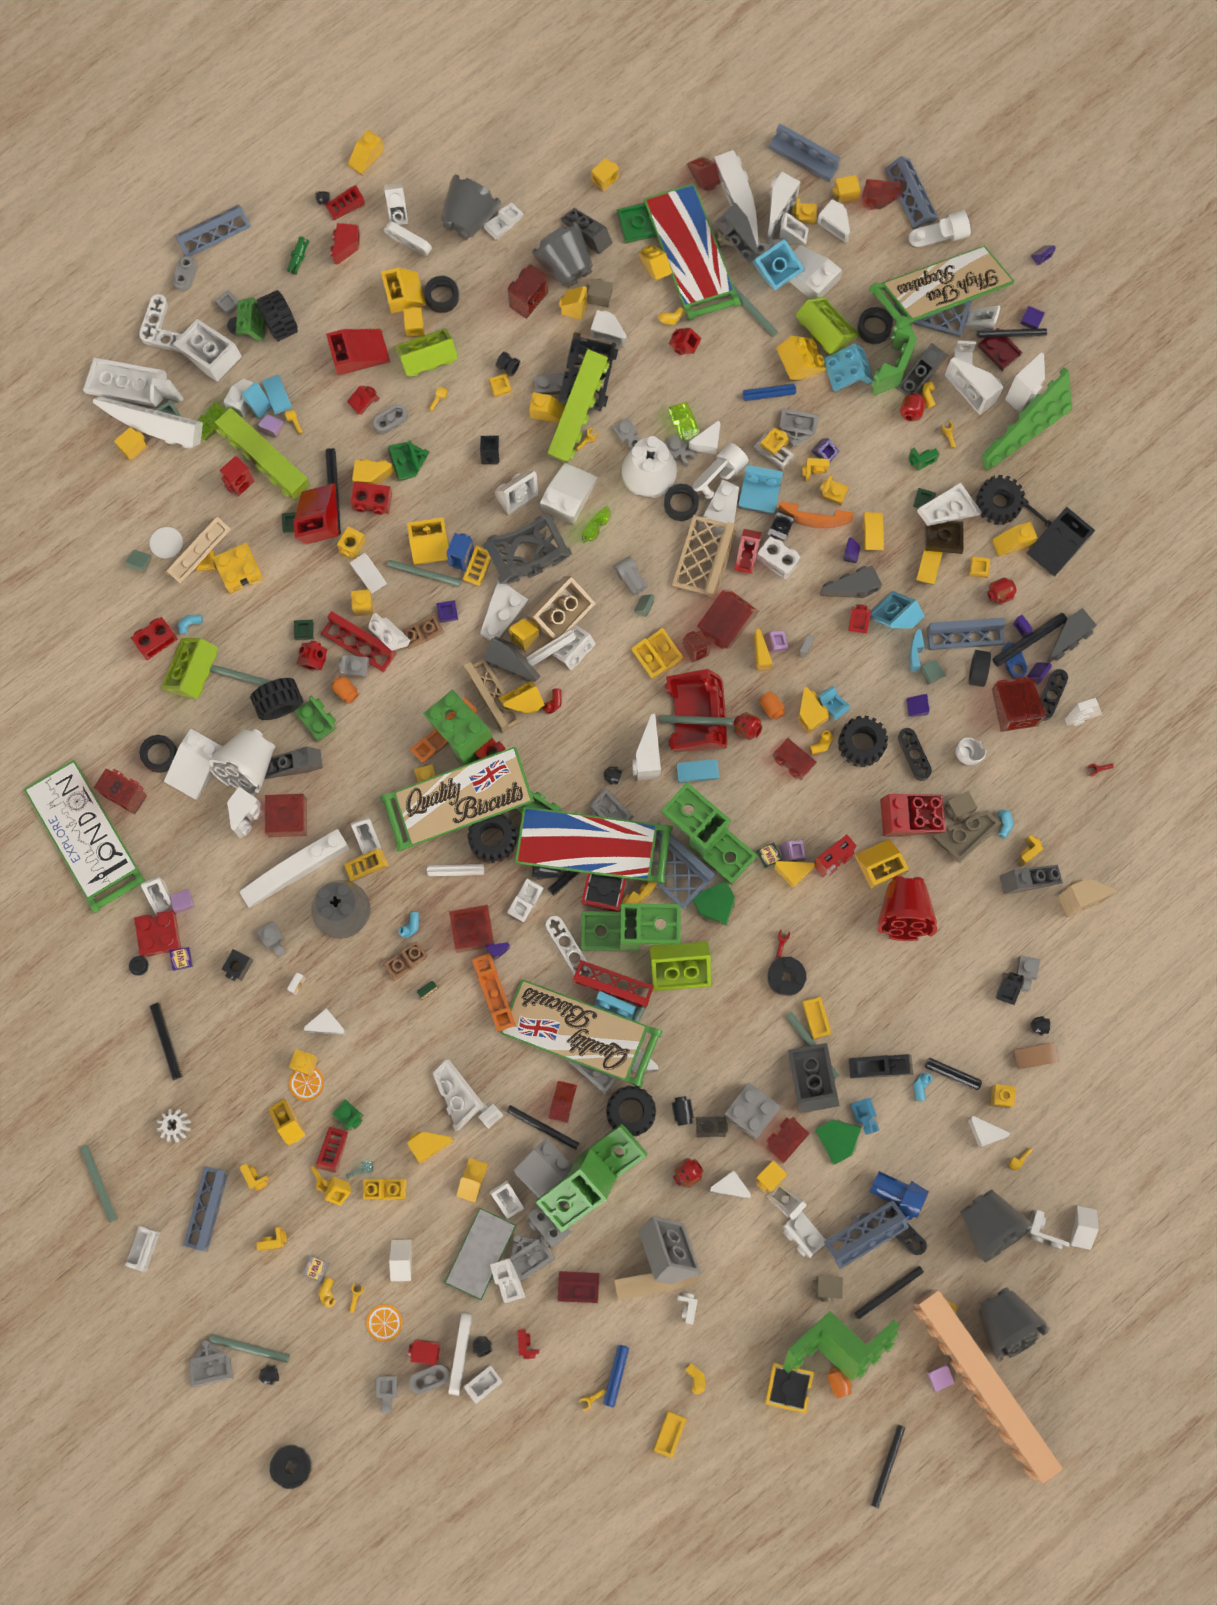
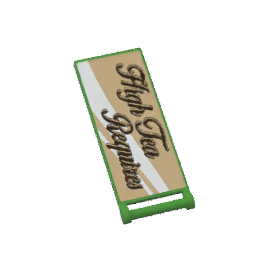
M981 246L883 283H874L870 286L869 291L877 296L896 320V325L901 329L911 322L1013 285L1014 280L986 246ZM884 289L906 317L901 316L881 290Z

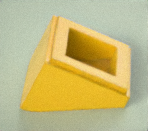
M333 1176L324 1195V1200L341 1206L352 1192L349 1182Z

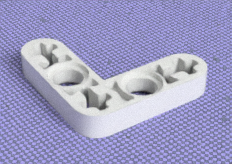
M161 294L154 295L149 302L140 329V338L148 346L181 353L174 347L173 343L182 334L161 329L168 309L167 300ZM162 301L163 304H159L157 311L156 303ZM153 316L159 318L156 323H150L149 319ZM150 332L152 337L149 336L148 339H146L145 335H149ZM168 336L171 338L170 342L166 344L161 343L163 337Z

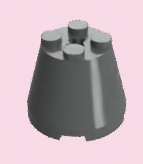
M455 174L449 184L441 217L443 221L442 226L450 231L454 229L459 232L458 235L468 240L498 210L501 201L497 197L494 199L490 194L491 191L469 178L459 179L460 176Z
M572 222L569 228L562 226L540 241L541 244L538 249L534 248L531 252L539 264L563 286L567 285L568 288L574 286L580 277L583 276L585 278L590 275L593 266L582 231L577 222Z
M347 880L332 881L320 888L313 899L311 908L312 917L317 927L326 935L340 939L359 933L367 920H369L371 910L369 899L364 890L357 884Z
M993 1189L984 1195H979L972 1201L974 1204L971 1207L968 1205L960 1211L978 1254L984 1262L990 1261L1009 1246L1015 1244L1033 1226L1024 1215L995 1193Z
M1008 1287L1000 1290L997 1293V1297L993 1299L989 1297L980 1303L981 1308L979 1310L992 1353L998 1362H1001L1003 1360L1002 1357L1006 1355L1012 1358L1036 1343L1035 1341L1039 1339L1038 1336L1040 1334L1044 1336L1050 1330L1045 1320L1013 1290H1009Z

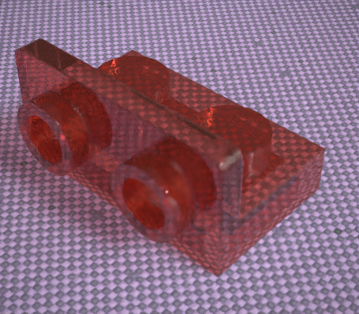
M789 738L773 753L774 761L778 765H784L789 769L788 772L796 779L800 778L802 780L817 763L816 760Z
M786 1117L779 1125L781 1130L777 1135L773 1132L766 1140L768 1145L765 1148L782 1163H785L810 1134L794 1117L790 1120Z

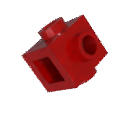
M678 328L672 333L668 344L679 355L694 354L702 338L691 328Z
M317 641L302 643L298 651L299 655L296 665L309 671L322 670L328 649L322 647L321 643Z

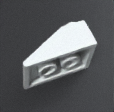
M781 172L779 177H775L771 183L768 241L772 240L780 228L783 212L789 214L792 205L796 203V198H798L800 181L784 172Z
M801 245L793 251L805 270L790 279L789 282L809 299L823 297L840 280L842 269L830 259Z
M196 319L173 343L175 348L217 382L242 357L235 343L199 319Z
M954 357L950 360L944 376L979 415L997 403L1003 390L1002 382L998 378H995L987 371Z
M564 463L548 486L540 502L541 511L575 525L598 477Z
M535 471L518 473L512 477L511 481L497 487L495 497L508 515L538 496L537 474Z
M651 714L637 749L636 759H632L633 776L637 775V781L660 779L661 765L655 714Z
M190 728L178 748L164 782L191 798L198 800L213 776L209 770L211 765L208 761L223 746Z

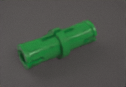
M300 236L298 238L296 247L291 252L292 257L286 269L288 272L292 270L291 274L296 275L298 273L300 264L305 259L304 254L310 242L308 239L304 241L305 237Z

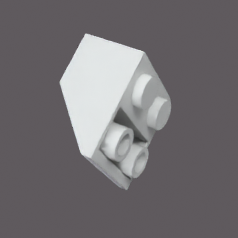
M238 787L227 804L231 829L239 838H242L251 831L253 822L260 819L264 807L257 798L241 787Z

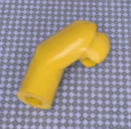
M678 307L674 313L661 312L658 315V320L663 324L675 325L685 314L683 308Z
M823 731L819 743L809 746L812 755L827 751L833 741L830 731Z
M327 1276L318 1291V1296L324 1307L332 1308L335 1305V1299L331 1288L335 1280Z
M690 1363L685 1371L693 1377L694 1385L691 1387L692 1392L699 1395L706 1388L705 1375L694 1364Z

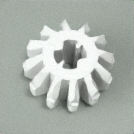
M168 1109V1115L164 1112L161 1114L164 1120H157V1123L162 1124L161 1127L157 1128V1131H163L160 1135L161 1138L167 1137V1142H171L174 1138L175 1142H179V1135L184 1139L187 1137L184 1131H191L190 1128L186 1127V1125L191 1123V1120H185L188 1116L187 1113L181 1114L180 1109H177L174 1113L173 1109ZM172 1122H176V1129H171Z

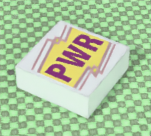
M297 972L287 990L297 995L306 978Z

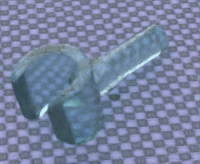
M361 1162L362 1169L347 1173V1179L358 1174L371 1173L373 1171V1162Z

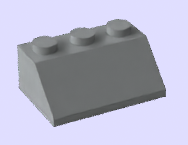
M545 1138L513 1172L539 1198L566 1178L573 1165ZM560 1201L559 1204L561 1207H564L567 1202Z
M652 1216L639 1230L655 1281L672 1284L701 1273L684 1223Z

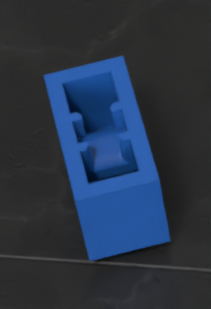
M454 533L447 550L449 566L466 571L474 551L473 540L469 535Z

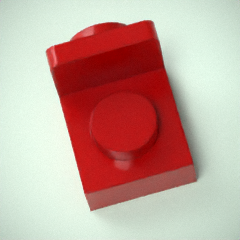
M856 604V607H851L848 631L867 634L871 610L867 609L868 606Z
M526 1329L517 1330L519 1356L523 1355V1359H535V1355L539 1354V1349L527 1350V1346H531L530 1333L526 1334Z

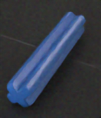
M786 384L743 390L742 396L744 401L795 395L796 385Z
M624 1345L617 1346L603 1402L604 1405L614 1407L616 1404L629 1352V1347Z

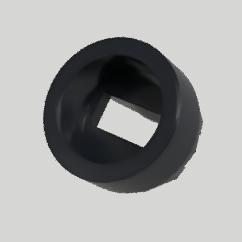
M315 192L317 203L326 205L330 199V192Z

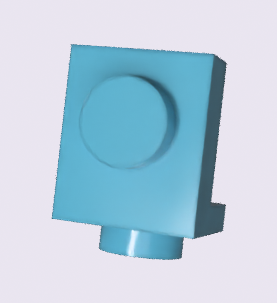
M833 686L823 691L818 697L821 706L824 705L829 715L835 720L850 710L849 704L837 694L836 688Z

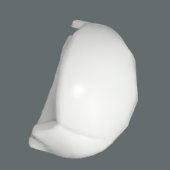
M963 738L957 743L955 752L960 762L964 765L973 766L985 758L987 750L982 748L981 741L973 738Z

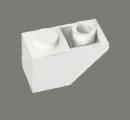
M402 182L384 185L390 221L398 225L408 224Z

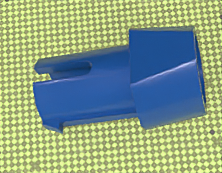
M879 1171L869 1193L888 1202L893 1200L905 1218L912 1220L913 1217H918L929 1191L913 1181L908 1185Z

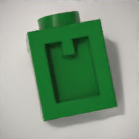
M914 447L910 450L908 459L910 464L919 471L937 462L939 452L936 448L931 451L928 449L919 455Z
M346 1099L332 1114L350 1131L352 1128H358L363 1121L361 1118L364 1116Z

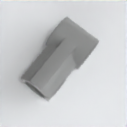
M630 556L613 566L618 577L624 580L633 595H638L647 588V584L638 572L636 563Z

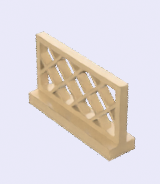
M693 515L672 583L673 587L708 595L710 598H717L737 532L735 523H724ZM696 522L705 523L707 528L697 533L695 530ZM717 526L723 527L722 534L715 538L711 530ZM709 531L713 539L703 544L699 536ZM698 538L701 546L692 551L689 546L690 542ZM715 542L718 546L717 551L709 555L705 547ZM704 549L708 557L698 562L694 554ZM692 555L696 563L686 568L684 561ZM710 560L712 568L704 573L700 565ZM698 566L702 574L692 579L689 571ZM687 573L691 581L686 584L678 583L679 577ZM703 577L707 581L705 590L697 588L695 584L696 581Z

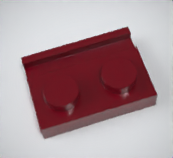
M1008 337L984 338L978 344L979 349L1001 371H1004L1023 353Z
M559 1271L557 1301L598 1303L599 1273Z

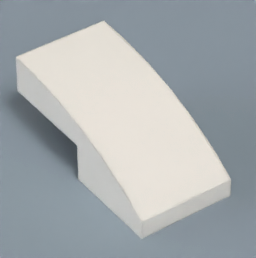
M511 202L500 209L496 217L485 223L484 229L497 240L509 231L524 214Z
M366 553L350 562L358 577L361 578L367 589H370L371 594L387 584Z
M527 878L507 913L525 922L545 887Z
M510 1259L490 1264L495 1284H499L504 1303L525 1297L519 1277Z

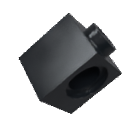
M233 949L221 970L226 972L225 977L233 981L236 979L242 981L253 960ZM240 962L241 968L238 971H233V964Z

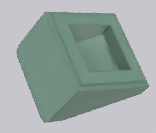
M171 400L154 409L181 416Z
M133 550L126 559L125 564L129 568L145 573L152 555Z
M642 595L634 612L644 617L648 616L654 603V595Z
M937 660L923 664L920 667L929 685L946 676Z

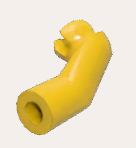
M932 381L925 382L922 386V397L926 402L927 408L936 405L931 391L935 390V385Z

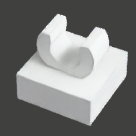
M483 1102L484 1106L480 1109L482 1114L479 1116V1119L489 1129L503 1114L494 1104L488 1107Z

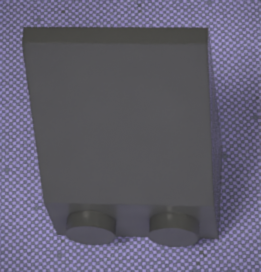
M827 1043L788 1050L800 1113L840 1106Z

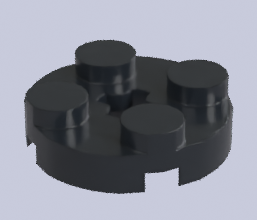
M781 957L775 960L770 965L767 973L769 987L776 994L783 996H793L799 993L807 980L804 966L793 957ZM783 972L791 973V981L782 980Z
M287 1445L279 1449L270 1462L271 1478L285 1489H294L301 1486L309 1478L312 1471V1461L305 1448L297 1445ZM289 1461L296 1464L293 1473H290V1470L285 1468Z

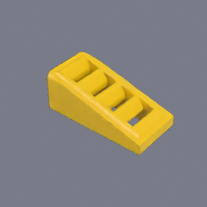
M478 545L475 546L462 580L481 586L492 560L487 549ZM478 554H484L487 556V558L484 559L482 557H479ZM475 560L484 562V566L475 563ZM472 567L482 569L481 573L472 570ZM472 573L474 575L479 576V579L477 580L472 577H469V574Z
M756 629L754 633L756 669L771 670L773 664L761 630Z
M378 848L344 864L351 882L389 866L382 849ZM374 856H376V857H377V860H378V862H379V864H378V865H377V862H376V860H375V857H374ZM367 859H370L372 868H370ZM359 862H362V863H363V866H364V868H365V871H362V868H361ZM352 865L356 866L358 874L355 875Z

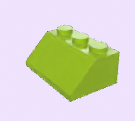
M825 297L808 299L795 315L799 324L807 328L811 337L819 341L823 350L830 354L844 349L860 335Z
M446 328L394 345L406 376H417L421 371H431L439 365H448L453 363L454 360L459 359L453 339Z
M181 638L160 689L188 699H198L203 692L205 680L210 675L212 663L217 658L219 647L202 638Z
M708 941L681 943L680 945L650 946L653 991L712 986L711 957Z

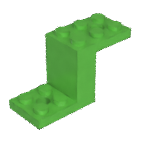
M453 689L423 713L424 717L449 743L457 761L462 766L477 761L478 759L474 752L493 738L489 728ZM449 712H454L455 717L448 720L445 718ZM491 752L488 756L496 754L497 752Z
M688 782L661 810L662 814L690 837L688 847L731 885L758 856L729 831L731 819ZM691 805L694 808V812L690 815L685 814L683 807ZM733 853L736 860L734 862H727L725 855Z
M621 904V912L582 911L581 951L640 952V944H681V904ZM663 919L666 922V927L664 929H657L655 926L656 920ZM597 927H605L607 930L604 936L596 935L595 930Z
M621 1123L579 1154L568 1176L537 1198L536 1203L557 1228L563 1232L606 1201L616 1178L644 1159L648 1153ZM614 1148H622L624 1154L619 1155L615 1153ZM566 1201L569 1204V1208L561 1207L559 1202Z
M829 1311L788 1349L783 1369L788 1373L793 1369H799L804 1363L803 1359L807 1356L811 1357L818 1349L852 1382L857 1377L861 1379L868 1372L867 1368L871 1364L874 1366L882 1358L881 1354L884 1351L888 1353L894 1347V1341L899 1336L897 1332L900 1325L893 1320L866 1345Z

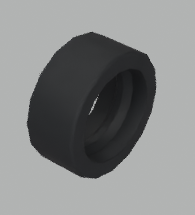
M436 276L431 278L424 288L426 303L433 311L446 313L457 306L459 290L456 282L450 277ZM445 286L452 290V297L448 301L437 302L432 299L431 292L437 287Z
M870 307L861 314L857 325L861 339L870 344H880L886 341L893 327V319L890 313L883 308ZM876 317L884 321L886 328L884 332L874 334L865 328V321Z
M680 483L673 485L665 493L664 509L670 518L676 521H686L692 518L698 511V493L688 484ZM678 493L687 494L692 499V506L684 512L676 511L671 507V498Z
M974 651L969 672V685L985 687L990 669L991 652Z
M153 735L145 739L141 744L139 754L141 761L149 770L162 773L169 770L178 750L168 737ZM157 743L167 745L170 750L169 758L162 764H153L148 759L149 749Z

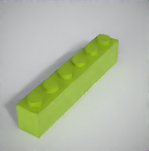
M587 349L547 456L567 463L568 460H573L576 452L573 447L575 442L579 443L583 433L580 432L582 425L586 426L589 419L587 411L589 408H593L596 398L593 396L595 391H599L603 381L600 378L602 373L606 374L608 370V357Z
M231 407L215 421L217 433L222 438H228L230 440L229 444L235 450H241L243 452L242 456L248 462H254L256 464L255 468L261 474H267L269 476L267 477L274 486H280L281 492L287 498L290 496L296 500L303 491L311 486L304 474Z

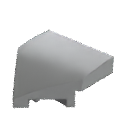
M783 408L779 428L787 434L789 442L795 447L815 434L819 415Z
M605 789L591 804L592 816L630 820L633 817L608 789Z
M515 1235L510 1260L520 1282H523L555 1259L542 1241Z
M204 1340L201 1348L193 1359L189 1361L191 1363L189 1370L191 1386L193 1388L233 1379L231 1358L210 1342Z

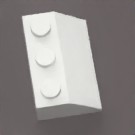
M1042 352L1016 375L1005 398L1019 413L1043 389L1045 362Z

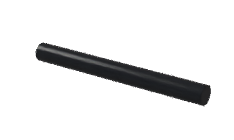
M1046 328L977 331V338L1047 335Z
M511 1105L506 1111L575 1150L580 1144Z
M920 1266L915 1268L854 1313L856 1317L861 1319L923 1274V1269Z
M901 1425L897 1426L871 1506L876 1508L880 1506L906 1428Z

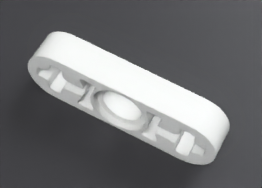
M389 221L384 228L385 233L389 237L426 257L432 250V246L427 241L392 221Z

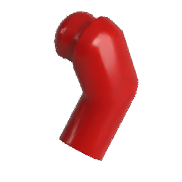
M552 689V700L544 703L545 706L542 707L545 713L552 714L561 707L562 689Z

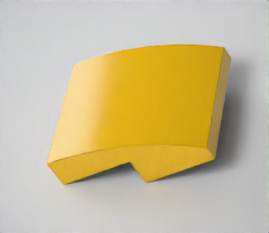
M663 627L648 639H643L631 648L652 679L685 659Z

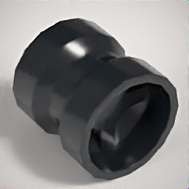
M503 351L498 357L495 366L500 370H505L508 375L513 376L520 366V360L516 357H510L509 353Z

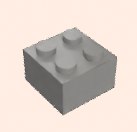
M748 1082L723 1116L756 1140L780 1106Z

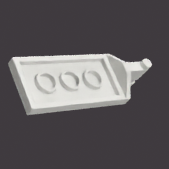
M99 358L93 359L83 389L86 394L154 407L163 399L175 400L178 403L183 401V397L172 382L167 380V374L164 370Z

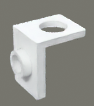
M958 341L954 349V358L972 365L976 342ZM963 345H968V346H970V347L963 348V347H961V346H963Z

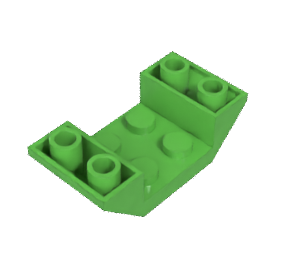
M910 323L901 329L897 325L894 327L890 339L893 341L891 348L900 351V355L895 366L883 363L881 369L877 368L871 387H874L872 394L875 396L894 389L901 383L917 341Z

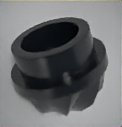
M617 766L608 767L603 773L605 781L610 783V785H618L622 770L618 769Z
M1044 1016L1034 1018L1030 1024L1033 1032L1041 1036L1049 1034L1050 1019Z
M478 1336L473 1342V1352L479 1358L488 1355L493 1351L491 1347L492 1342L486 1336Z
M268 1364L261 1369L259 1373L260 1381L267 1385H274V1382H278L277 1366H270Z

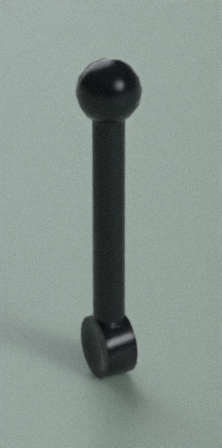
M1025 499L1023 507H1027L1045 523L1046 527H1049L1052 523L1051 520L1045 519Z

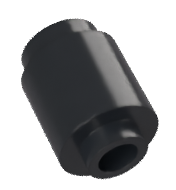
M686 1096L675 1098V1102L671 1104L677 1126L692 1124L694 1114L691 1099L687 1100Z

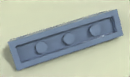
M782 124L777 126L776 136L769 144V149L827 182L831 181L839 168L841 157Z
M900 156L885 168L914 229H917L926 221L934 223L939 219L909 158ZM899 165L900 173L896 177L892 170ZM902 180L908 184L906 192L900 189ZM909 195L915 198L913 207L907 203ZM916 210H919L923 218L916 222L915 214Z
M238 204L174 236L185 256H192L251 226L242 207ZM241 215L245 225L241 227L233 226L234 218ZM221 224L229 226L227 233L224 235L216 233L218 226ZM205 232L213 234L211 241L208 243L200 241L202 234ZM189 240L195 241V249L187 252L183 243Z
M1005 618L930 623L927 627L929 650L1004 645L1003 628L1006 625ZM991 631H998L999 640H991L987 635ZM971 633H978L982 638L979 642H974L969 638V635ZM953 634H959L964 639L960 643H955L950 637ZM940 635L945 641L942 644L933 645V636Z
M204 1166L183 1246L200 1251H208L228 1171ZM208 1171L216 1173L214 1184L211 1186L206 1180ZM210 1191L209 1202L204 1206L201 1200L202 1194ZM204 1210V1221L203 1224L199 1226V1224L196 1221V1216ZM199 1231L198 1244L190 1243L191 1235Z
M892 1200L827 1239L824 1243L834 1257L837 1266L841 1269L908 1229L909 1226L905 1216ZM892 1208L897 1213L891 1219L884 1218L885 1212ZM870 1221H879L878 1227L874 1229L867 1228ZM852 1232H862L860 1238L850 1239ZM837 1241L844 1242L843 1248L836 1252L831 1246Z

